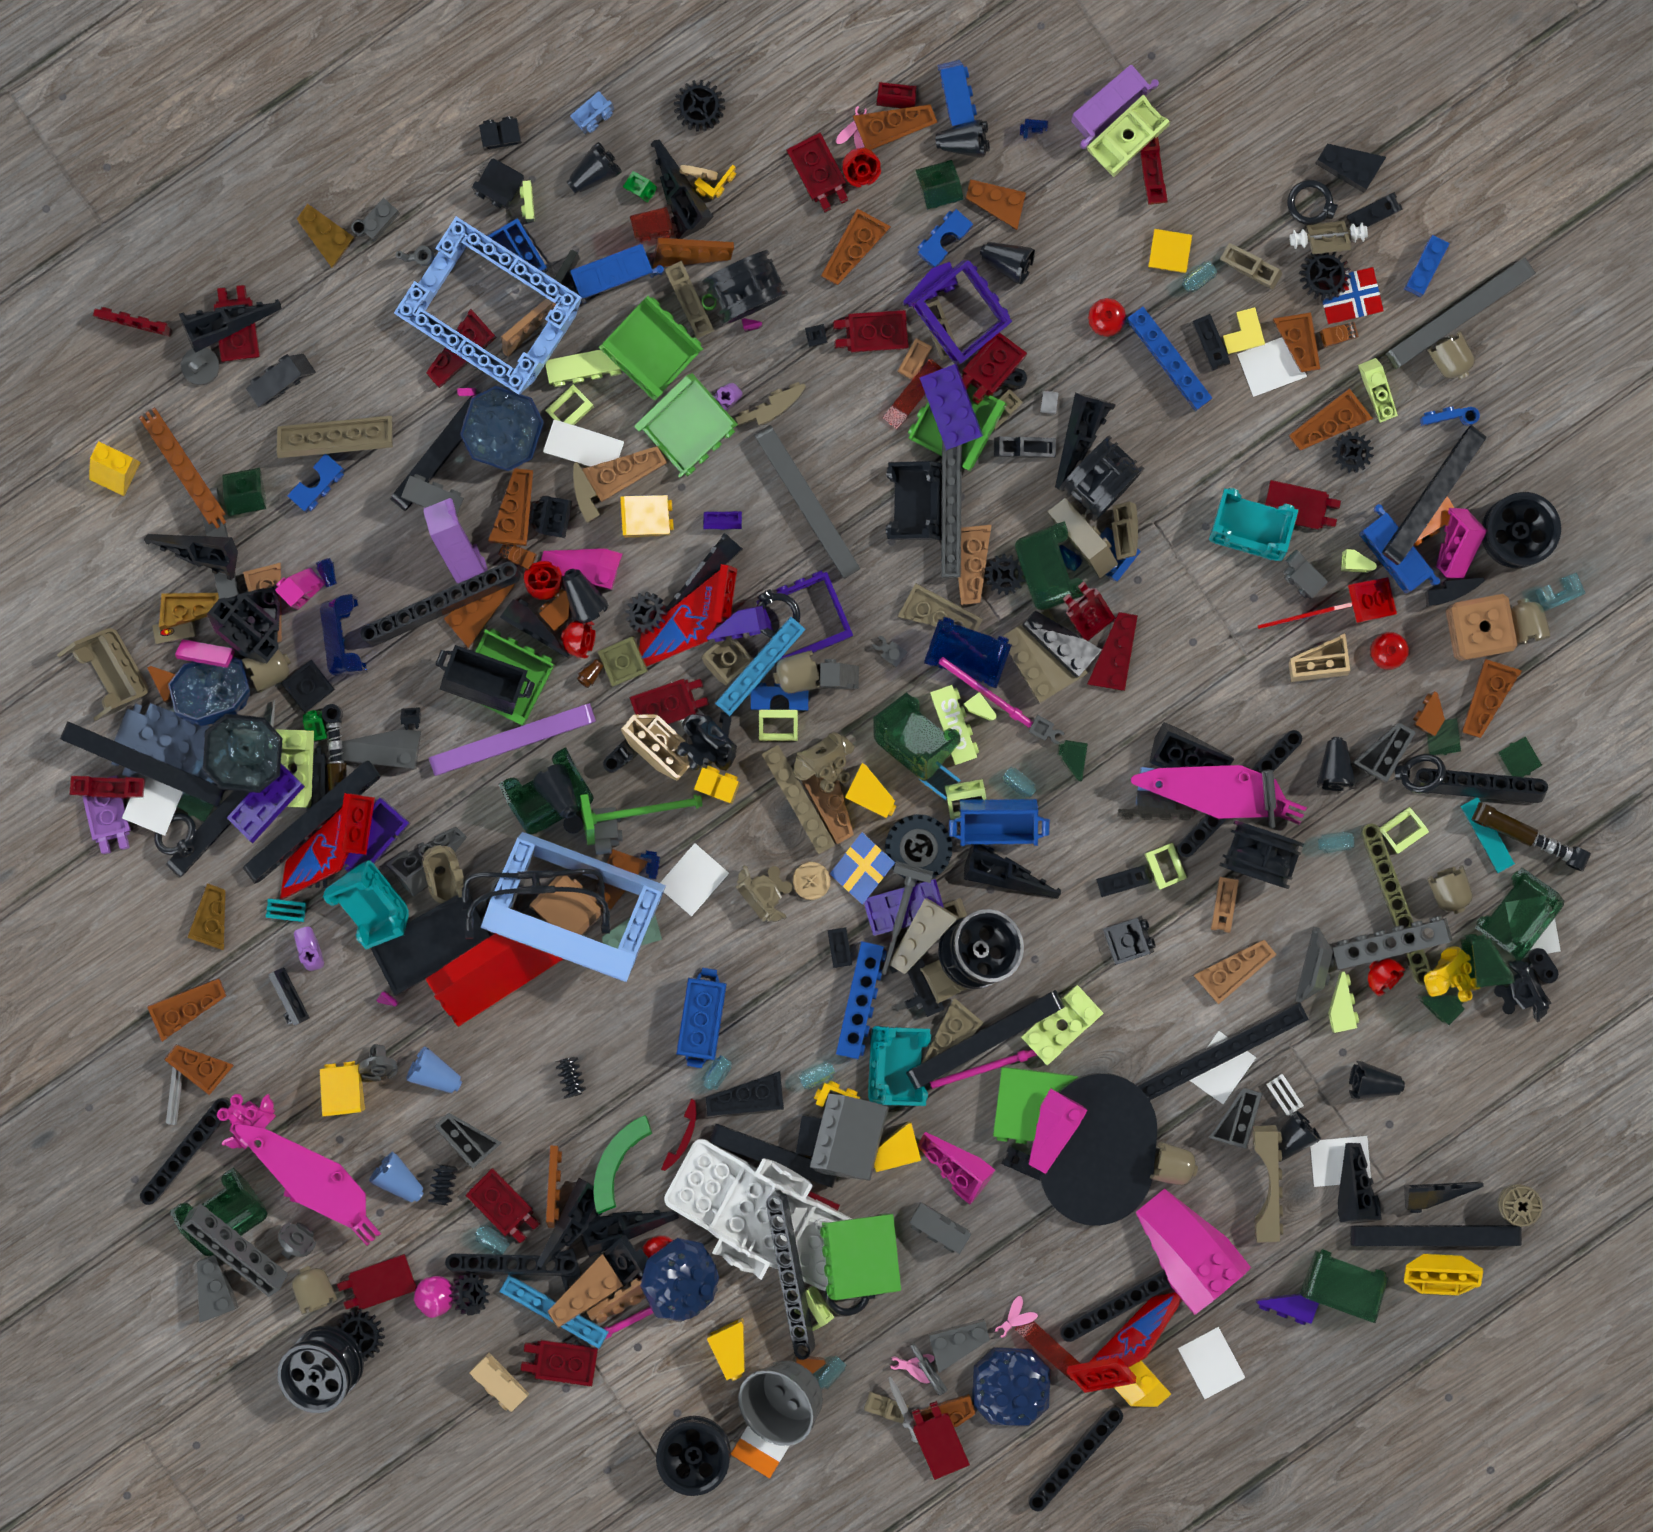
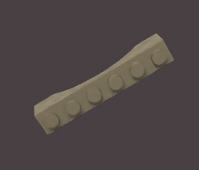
M779 745L762 754L764 760L818 854L835 846L834 841L799 780L794 775Z
M1276 1125L1253 1126V1146L1264 1161L1269 1176V1188L1265 1203L1254 1218L1255 1239L1257 1243L1280 1242V1235H1283V1224L1280 1223V1217H1283V1207L1279 1205V1198L1283 1197L1282 1187H1279V1180H1282V1169L1279 1168V1162L1282 1161V1152L1278 1150V1143L1282 1142L1281 1131L1278 1132Z

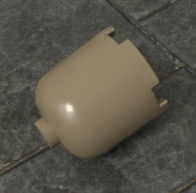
M1458 331L1456 337L1451 334L1436 342V348L1433 349L1431 346L1427 351L1444 377L1448 379L1458 377L1461 380L1469 375L1468 371L1473 367L1475 359L1462 332Z
M1529 598L1518 600V605L1511 608L1517 645L1527 644L1528 639L1535 638L1536 641L1550 638V629L1543 606L1535 601L1529 602Z
M279 649L267 664L249 658L242 659L249 676L254 675L251 676V679L258 693L280 683L289 675L288 665L291 662L287 654H282Z
M812 650L785 657L777 663V672L773 673L775 684H780L784 692L796 693L820 688V684L815 681L819 680L816 663L813 659H810V656H813Z
M1462 865L1458 870H1456L1455 866L1437 872L1438 876L1435 878L1432 876L1427 878L1441 910L1446 912L1453 911L1454 914L1465 911L1464 907L1468 906L1472 901V891Z
M1163 1142L1158 1143L1157 1147L1160 1149L1158 1153H1155L1154 1174L1150 1176L1151 1179L1182 1186L1187 1184L1192 1176H1196L1198 1166L1195 1165L1196 1161L1192 1152Z
M310 1266L299 1270L300 1274L295 1276L292 1281V1288L302 1315L306 1314L307 1309L313 1312L328 1306L327 1303H330V1300L333 1303L338 1301L326 1272L320 1268L311 1269Z

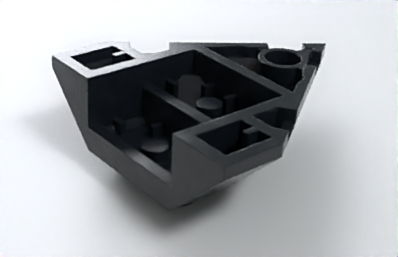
M277 585L238 594L229 598L218 599L207 613L215 633L244 657L267 664L279 647L277 638L280 602L279 594L275 591L278 588Z

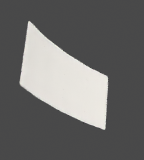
M553 420L543 452L591 467L619 458L624 442L578 426Z

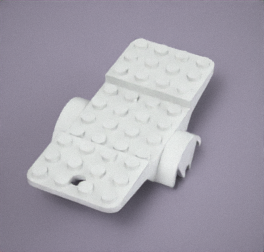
M698 1139L692 1144L664 1198L669 1208L705 1228L719 1239L712 1252L713 1254L722 1256L731 1266L734 1265L744 1272L754 1273L762 1280L769 1266L778 1269L766 1200L774 1191L781 1190L788 1197L803 1281L825 1291L828 1284V1278L824 1272L826 1259L822 1253V1247L824 1246V1240L820 1234L822 1222L852 1219L817 1199L814 1200L807 1196L813 1185L793 1170L765 1158L762 1159L757 1169L749 1165L745 1160L705 1139ZM773 1198L776 1204H780L778 1199ZM777 1217L779 1222L784 1223L781 1217ZM780 1235L782 1240L787 1241L785 1236ZM784 1254L786 1259L791 1260L788 1254Z

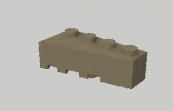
M1064 498L1047 512L1067 539L1069 538L1078 552L1080 551L1089 566L1092 565L1095 573L1101 578L1118 565L1109 549L1111 544L1105 537L1102 539L1099 536L1101 533L1094 525L1092 527L1089 525L1090 521L1084 513L1082 515L1079 514L1078 511L1080 509L1074 502L1070 503Z

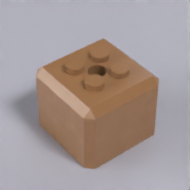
M1504 594L1456 602L1449 605L1446 609L1454 658L1457 660L1465 661L1514 651L1517 647L1509 598ZM1482 621H1486L1490 625V629L1487 632L1480 630L1479 626Z
M567 875L557 876L548 885L583 888L576 879L572 881ZM555 892L539 894L530 904V907L545 922L582 936L601 916V908L595 903L596 898L582 893Z

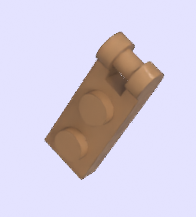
M1219 877L1211 930L1217 931V929L1230 933L1239 880ZM1219 916L1226 917V922H1219Z

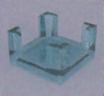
M1577 573L1562 578L1566 590L1554 594L1551 585L1535 590L1544 611L1586 594Z

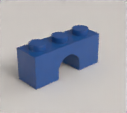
M957 209L954 212L950 210L943 218L945 222L941 226L937 225L931 231V238L928 241L924 239L917 247L919 249L918 255L932 268L937 267L948 255V252L941 246V239L946 235H953L961 241L973 227V223Z
M1434 235L1428 239L1404 290L1420 298L1424 295L1450 243Z
M324 454L313 466L320 475L319 484L316 487L308 488L299 482L288 495L306 513L309 510L312 512L319 504L317 501L320 497H325L331 491L330 486L334 482L338 483L344 476V469L327 454Z
M758 683L751 691V710H770L772 698L777 695H783L789 701V710L808 711L809 690L786 693L781 689L780 684L774 683V687H768L766 683Z

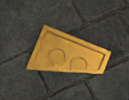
M309 204L305 206L297 217L300 225L333 269L355 237Z
M161 593L159 629L164 630L208 617L207 613L219 599L218 593Z
M207 883L187 938L224 950L225 889Z

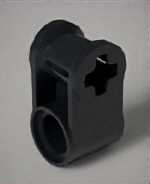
M625 739L604 759L603 767L607 772L615 773L634 759L638 753L633 750ZM609 759L617 761L615 769L607 768L606 763Z

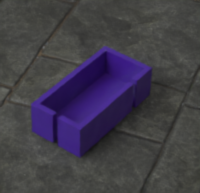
M380 797L373 807L367 854L349 853L343 867L346 864L348 865L345 868L347 872L368 860L375 864L397 840L394 836H400L411 824L383 798Z

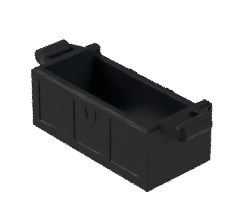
M457 645L454 646L453 651L441 650L435 663L436 666L445 671L440 690L510 715L514 712L518 698H530L535 683L526 677L528 670ZM447 654H448V655H451V656H450L449 662H448L447 667H446V666H443V664H444L445 659H446V656H447ZM524 682H527L524 694H521Z

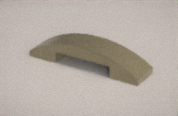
M682 261L664 269L696 338L698 339L713 332L714 328Z

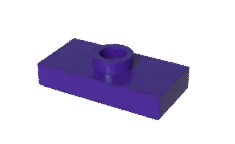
M742 511L704 512L703 529H742Z

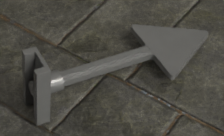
M896 861L893 873L906 876L904 881L905 888L893 926V936L882 971L883 975H886L912 889L915 887L917 880L931 883L933 871Z

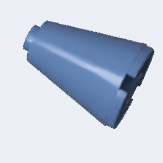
M424 1046L417 1054L418 1058L412 1063L406 1079L411 1083L453 1093L455 1090L457 1092L462 1084V1081H460L461 1076L429 1048Z
M394 1152L389 1153L381 1161V1166L374 1170L369 1181L373 1185L411 1203L414 1200L416 1202L419 1201L424 1194L422 1192V1185Z

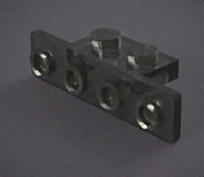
M1138 790L1137 809H1118L1117 816L1124 820H1131L1133 817H1141L1142 820H1151L1152 817H1160V820H1171V817H1178L1179 820L1187 821L1194 818L1195 810H1176V801L1151 791Z

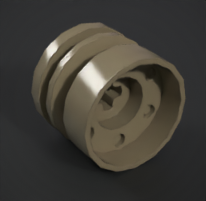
M1511 1184L1505 1187L1497 1200L1498 1211L1501 1216L1509 1223L1520 1227L1535 1223L1541 1216L1543 1209L1539 1194L1532 1188L1522 1184ZM1519 1202L1525 1203V1204L1523 1205V1206H1524V1210H1521V1209L1519 1208V1207H1520L1519 1204H1518Z

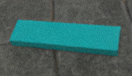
M1476 797L1460 807L1496 872L1500 873L1515 863L1497 831L1481 826L1471 820L1480 802L1479 798Z

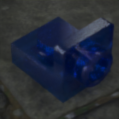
M1025 119L1024 124H1020V135H1023V140L1027 141L1028 130H1032L1031 132L1036 134H1042L1043 131H1047L1048 121Z
M646 850L645 854L641 853L640 856L652 859L651 863H647L646 874H649L648 878L657 879L661 857L657 856V852Z

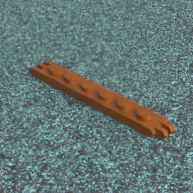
M152 408L155 416L152 417L148 411L145 414L149 420L146 421L143 416H140L139 419L209 525L213 523L218 529L220 526L216 520L220 519L223 525L227 523L223 518L226 515L156 408Z

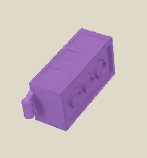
M1129 65L1075 111L1071 122L1086 138L1081 141L1080 147L1086 149L1089 143H1092L1142 95L1146 97L1150 91L1155 90L1159 84L1158 80L1153 79L1149 85L1132 65Z
M451 498L424 508L423 512L430 536L456 583L468 580L488 570L485 558L481 556L477 544L472 545L459 523Z

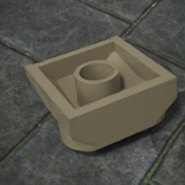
M732 635L726 636L724 641L717 642L701 656L705 666L718 681L726 686L741 674L754 659L736 639H732Z
M939 960L920 969L930 986L936 1003H940L967 989L949 979L943 971Z

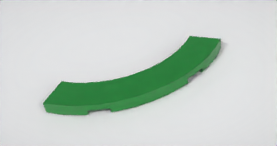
M646 1115L637 1118L624 1127L609 1143L599 1161L594 1180V1202L598 1214L616 1207L614 1177L626 1152L639 1141L653 1134Z

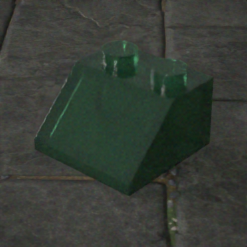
M952 160L915 170L927 210L964 200L961 183Z
M260 467L222 475L223 499L228 516L266 509V496Z
M1064 740L1063 744L1060 743L1058 746L1057 755L1060 756V761L1074 780L1082 782L1088 743Z
M1428 994L1416 997L1445 1025H1450L1465 1010L1462 1006L1463 1002L1453 994H1442L1431 997Z

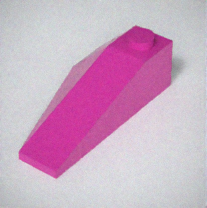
M604 548L543 551L541 561L552 562V565L558 566L563 577L566 571L578 569L594 586L612 591L623 554Z
M1051 1088L1049 1089L1040 1106V1115L1036 1126L1029 1165L1045 1174L1047 1173L1085 1116L1087 1109L1084 1106Z
M927 1132L923 1134L917 1145L928 1160L939 1167L942 1171L940 1175L943 1178L947 1177L953 1185L951 1187L952 1190L970 1205L988 1184L995 1172V1169L981 1158Z

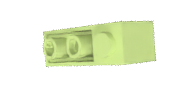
M1376 358L1359 364L1358 367L1379 422L1381 423L1398 416L1382 364Z
M1345 971L1339 972L1328 1012L1332 1032L1334 1033L1357 1028L1356 1024L1359 1023L1358 1014L1353 1011L1352 1006L1355 1004L1354 995L1349 993L1348 988L1351 985L1349 974H1345Z

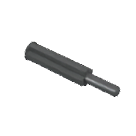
M1273 770L1262 771L1265 810H1268L1269 828H1275L1274 810L1276 809L1274 774Z
M914 1343L911 1344L910 1348L918 1358L919 1366L938 1393V1396L947 1392L948 1389L929 1360L923 1357Z

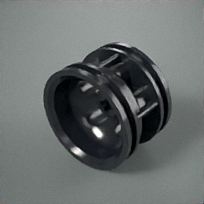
M768 250L755 253L728 265L702 281L703 285H708L709 287L706 289L707 293H712L713 297L720 303L722 310L717 315L718 317H723L722 325L745 318L774 304L789 294L787 290L783 291L782 289L784 283L776 271L773 260L767 258L770 254Z
M1110 435L1076 467L1059 488L1061 491L1066 490L1068 492L1066 494L1067 497L1073 495L1087 509L1085 514L1091 513L1093 515L1092 520L1094 522L1116 502L1145 469L1143 466L1138 468L1136 466L1137 461L1125 453L1118 446L1117 442L1113 444Z
M1518 492L1499 500L1488 509L1482 520V525L1487 530L1482 540L1485 551L1495 562L1508 568H1525L1543 561L1553 553L1561 537V520L1557 510L1546 498L1531 492ZM1505 509H1510L1514 513V519L1510 523L1505 522L1502 518V513ZM1527 509H1533L1536 512L1537 517L1534 522H1527L1524 519V512ZM1521 527L1523 534L1518 536V532L1515 529ZM1534 530H1539L1543 533L1544 540L1542 543L1532 541L1531 533ZM1497 531H1504L1507 534L1506 543L1501 544L1496 540ZM1518 543L1526 548V553L1523 557L1517 556L1514 553L1513 548Z
M1234 820L1233 824L1236 825L1235 830L1231 829V833L1235 835L1227 855H1222L1225 858L1224 863L1220 862L1219 866L1289 889L1290 886L1287 885L1288 879H1293L1292 875L1298 857L1301 855L1298 849L1299 846L1303 847L1304 843Z
M992 909L978 910L958 919L941 936L938 947L939 961L945 974L954 983L967 989H982L1008 978L1018 969L1024 953L1022 934L1016 923L1004 913ZM982 927L989 931L988 940H982L979 936ZM963 932L969 936L967 944H963L961 941ZM992 947H997L1000 950V959L991 957L990 949ZM962 954L967 957L968 963L965 962ZM979 963L987 967L986 975L979 972L977 968Z
M317 1326L306 1331L294 1346L284 1354L278 1366V1383L285 1397L297 1408L310 1413L328 1412L337 1407L348 1392L359 1382L363 1374L364 1359L357 1342L348 1333L332 1326ZM306 1351L314 1355L315 1359L313 1362L308 1361ZM325 1358H330L336 1364V1367L329 1368L325 1363ZM328 1379L336 1380L339 1386H331L328 1383Z
M686 1416L674 1421L662 1434L656 1452V1466L661 1479L670 1489L682 1495L699 1496L714 1490L723 1481L729 1468L731 1457L729 1439L721 1426L703 1416ZM690 1429H695L699 1432L700 1438L697 1441H690L686 1437V1432ZM709 1441L715 1442L719 1447V1450L714 1454H710L705 1450V1444ZM673 1443H678L682 1446V1452L674 1456L670 1454L668 1447ZM692 1450H696V1453L699 1456L691 1458V1454L689 1452H692ZM704 1462L709 1463L713 1468V1472L708 1476H704L699 1472V1466ZM684 1463L690 1467V1474L688 1476L681 1477L677 1474L676 1468L680 1464Z

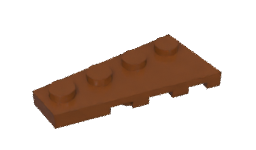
M220 978L148 1005L147 1008L163 1042L201 1013L222 1000L227 994Z

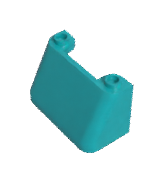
M1224 488L1209 541L1266 559L1282 561L1288 551L1298 509H1294V506L1289 504H1283V506H1279L1277 509L1243 499L1237 489Z
M370 860L359 864L325 889L323 894L325 902L330 906H335L339 903L358 926L356 939L365 949L404 935L409 917L408 907Z
M892 1026L873 1027L871 1031L868 1098L870 1102L882 1105L926 1106L928 1099L927 1090L923 1086L915 1090L906 1072L921 1064L922 1047H927L931 1042L930 1029Z

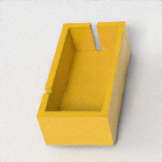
M707 766L706 769L702 768L694 790L732 804L740 782L737 781L738 777L729 773H725V776L719 774L720 770L711 766Z

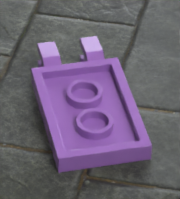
M115 775V776H111V777H107V778H119V777H118V775ZM82 796L92 840H95L96 843L99 842L101 853H111L108 840L114 838L118 839L120 849L130 848L127 835H130L129 832H131L129 821L122 819L126 809L124 798Z

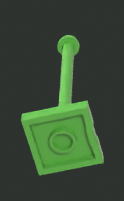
M588 794L580 795L581 814L587 845L595 844L594 825L597 822L691 806L699 809V807H702L701 795H693L694 798L596 815L591 813Z

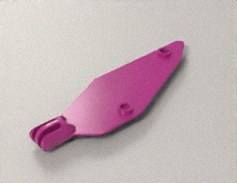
M1242 765L1157 768L1131 777V783L1218 819L1268 817V810H1265L1262 774ZM1274 779L1276 798L1274 817H1280L1300 825L1301 821L1287 816L1286 813L1303 818L1304 814L1290 809L1289 805L1306 811L1307 807L1287 800L1276 779ZM1157 781L1162 782V785L1160 787H1156L1155 784Z
M237 1124L235 1126L237 1134L296 1202L351 1228L366 1246L370 1244V1241L376 1239L375 1235H381L379 1230L366 1216V1193L341 1164L265 1128L245 1124ZM256 1140L261 1141V1146L256 1145Z

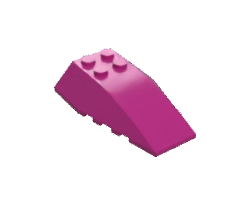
M1165 1188L1136 1211V1215L1152 1243L1151 1246L1156 1251L1160 1260L1159 1263L1166 1272L1169 1284L1194 1315L1218 1298L1250 1270V1265L1225 1235Z

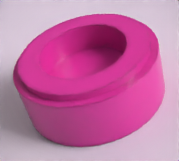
M457 388V395L476 396V388Z

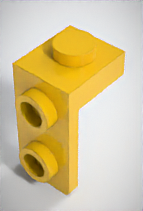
M732 165L715 188H712L698 177L694 183L695 191L703 197L707 195L712 200L715 197L719 198L725 190L723 186L726 182L730 183L736 176V167Z
M830 1080L829 1083L824 1082L822 1089H817L814 1099L817 1100L816 1105L823 1107L830 1090L860 1099V1097L857 1096V1091L847 1088L846 1091L840 1089V1084Z

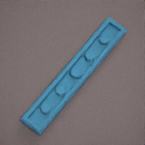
M790 617L715 704L730 716L806 629Z
M508 1275L499 1292L553 1322L548 1314V1310L557 1301L512 1275ZM581 1315L561 1326L600 1349L609 1333L606 1329Z

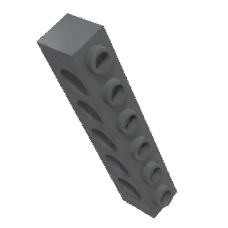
M1441 916L1429 918L1430 922L1422 923V920L1411 923V927L1404 928L1403 925L1393 927L1391 932L1385 933V930L1374 932V936L1367 937L1365 934L1355 937V941L1348 942V939L1337 941V945L1332 949L1338 970L1449 943L1453 939L1447 918L1441 919ZM1425 928H1431L1434 936L1427 937L1424 933ZM1406 933H1413L1415 941L1409 942L1406 939ZM1389 937H1393L1396 940L1395 947L1388 945L1387 939ZM1370 942H1375L1377 944V951H1371L1369 949ZM1354 946L1359 949L1358 956L1351 954V947Z
M198 1204L191 1209L181 1225L182 1229L268 1297L280 1290L288 1273L202 1204Z

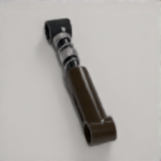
M328 704L322 710V717L329 736V740H327L328 751H330L329 759L331 761L327 764L329 792L347 777L346 763L342 760V740H340V737H342L340 735V725L342 723L343 711L340 706L335 704ZM332 708L337 711V716L334 719L328 717V711Z
M1482 802L1478 803L1471 819L1481 826L1491 828L1529 847L1534 844V846L1540 847L1541 850L1544 849L1549 854L1553 853L1557 855L1556 857L1560 856L1562 860L1566 861L1567 866L1581 872L1584 871L1591 855L1590 852L1582 848L1563 846L1557 840L1550 837L1546 838L1545 835H1539L1538 829L1503 814L1494 807Z

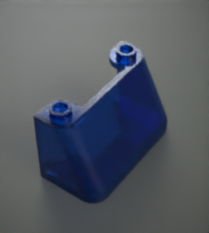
M353 594L327 600L320 607L328 671L334 676L368 673L367 664L361 661L358 654L346 653L341 618L351 617L350 613L353 608L359 606L358 597Z
M945 616L943 620L939 619L924 664L930 666L939 665L938 668L942 669L944 667L939 664V660L944 657L967 675L978 680V682L982 683L984 681V683L988 684L987 686L997 688L1012 646L1011 643H1008L1009 639L1003 636L995 638L954 624L955 620Z

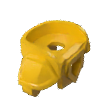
M1452 946L1446 948L1441 954L1438 965L1433 971L1427 972L1424 976L1426 990L1431 997L1446 993L1451 986V988H1458L1459 1000L1467 1002L1473 997L1471 991L1480 989V980L1478 978H1470L1468 975L1471 973L1472 967L1467 961L1471 960V958L1460 947Z

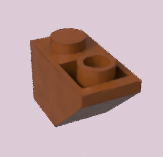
M563 588L555 596V600L551 603L547 601L540 608L541 612L539 613L555 632L570 619V606L566 590Z
M1435 691L1432 694H1427L1423 701V704H1425L1422 711L1418 710L1413 718L1415 721L1413 726L1432 737L1436 736L1445 720L1439 695Z

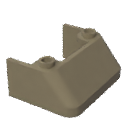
M112 628L104 629L77 640L57 654L58 658L73 653L76 660L80 663L91 662L109 693L102 699V705L105 710L93 718L94 721L116 713L148 693L146 681L119 634Z

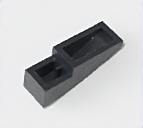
M995 437L994 457L1055 458L1056 438Z
M1483 577L1443 582L1444 589L1425 592L1426 607L1441 605L1458 599L1476 589L1485 579Z

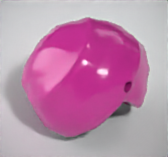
M441 1276L424 1278L415 1290V1305L429 1318L443 1315L453 1305L451 1302L454 1299L450 1296L451 1293H454V1290L451 1289L452 1284Z

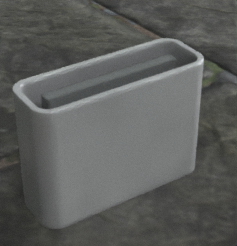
M1043 391L1040 412L1056 414L1058 392Z

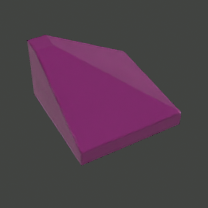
M746 318L741 319L745 332L763 327L760 321Z
M386 991L382 992L376 1000L378 1003L394 1007L399 1004Z

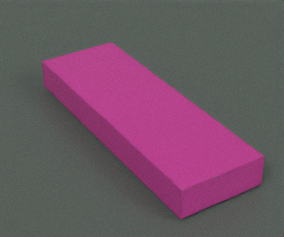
M182 639L175 656L177 659L228 668L235 651L233 648Z

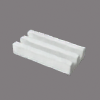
M1280 1074L1266 1084L1287 1116L1304 1106L1283 1074ZM1280 1079L1282 1080V1082L1284 1083V1085L1296 1101V1106H1294V1104L1292 1103V1101L1290 1100V1098L1278 1082ZM1274 1083L1291 1107L1290 1110L1286 1108L1272 1087Z

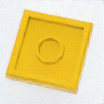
M1154 229L1148 267L1186 273L1192 235Z

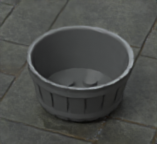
M776 1361L765 1368L755 1371L744 1380L739 1390L738 1401L745 1422L755 1434L775 1445L791 1446L803 1441L812 1430L816 1418L822 1409L823 1397L817 1379L807 1368L792 1361Z

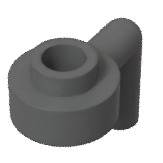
M419 246L412 254L397 251L396 257L405 262L416 261L422 266H428L434 260V252L427 246ZM428 254L427 259L424 260V255Z

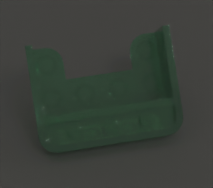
M565 747L557 751L552 756V762L554 765L563 764L569 770L578 805L577 811L581 810L580 795L588 794L589 803L591 804L594 799L593 794L567 748ZM508 778L498 784L507 804L527 834H536L564 819L535 790L533 780L523 786L517 778Z
M234 1167L226 1171L221 1177V1182L225 1189L202 1203L204 1207L223 1220L225 1224L235 1230L240 1236L264 1221L268 1215L264 1205L250 1184ZM180 1203L170 1210L179 1232L204 1256L214 1255L213 1252L181 1228L182 1223L193 1207L188 1203Z

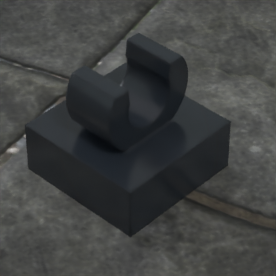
M824 324L805 328L809 347L828 343Z
M420 707L401 709V725L404 724L406 730H408L409 724H415V728H419L421 721Z

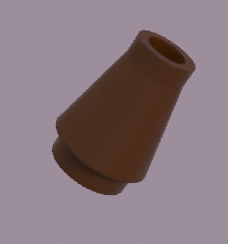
M595 659L578 673L579 676L576 679L584 687L589 688L590 685L593 686L604 666Z

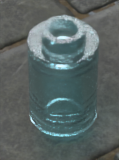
M1210 261L1203 262L1183 277L1184 282L1182 285L1186 291L1195 293L1216 277L1217 270Z
M1010 767L1002 777L1004 783L1024 799L1026 797L1031 798L1037 790L1034 788L1036 784L1016 767Z
M1344 831L1321 834V838L1318 839L1319 850H1323V853L1351 850V848H1354L1353 833Z
M722 1055L716 1057L704 1074L702 1085L711 1091L713 1088L717 1090L730 1069H732L731 1065L733 1063Z
M825 1061L802 1071L799 1078L804 1089H811L834 1079L833 1074L836 1072L833 1065Z
M487 1225L484 1227L480 1226L474 1234L477 1237L475 1241L494 1254L503 1255L510 1245L507 1242L508 1239Z
M837 1355L831 1357L815 1375L822 1390L824 1388L828 1390L846 1370L845 1367L847 1365Z

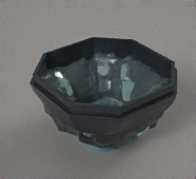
M225 714L205 731L203 770L220 789L260 793L280 776L283 738L265 717ZM243 746H248L249 751L244 750Z

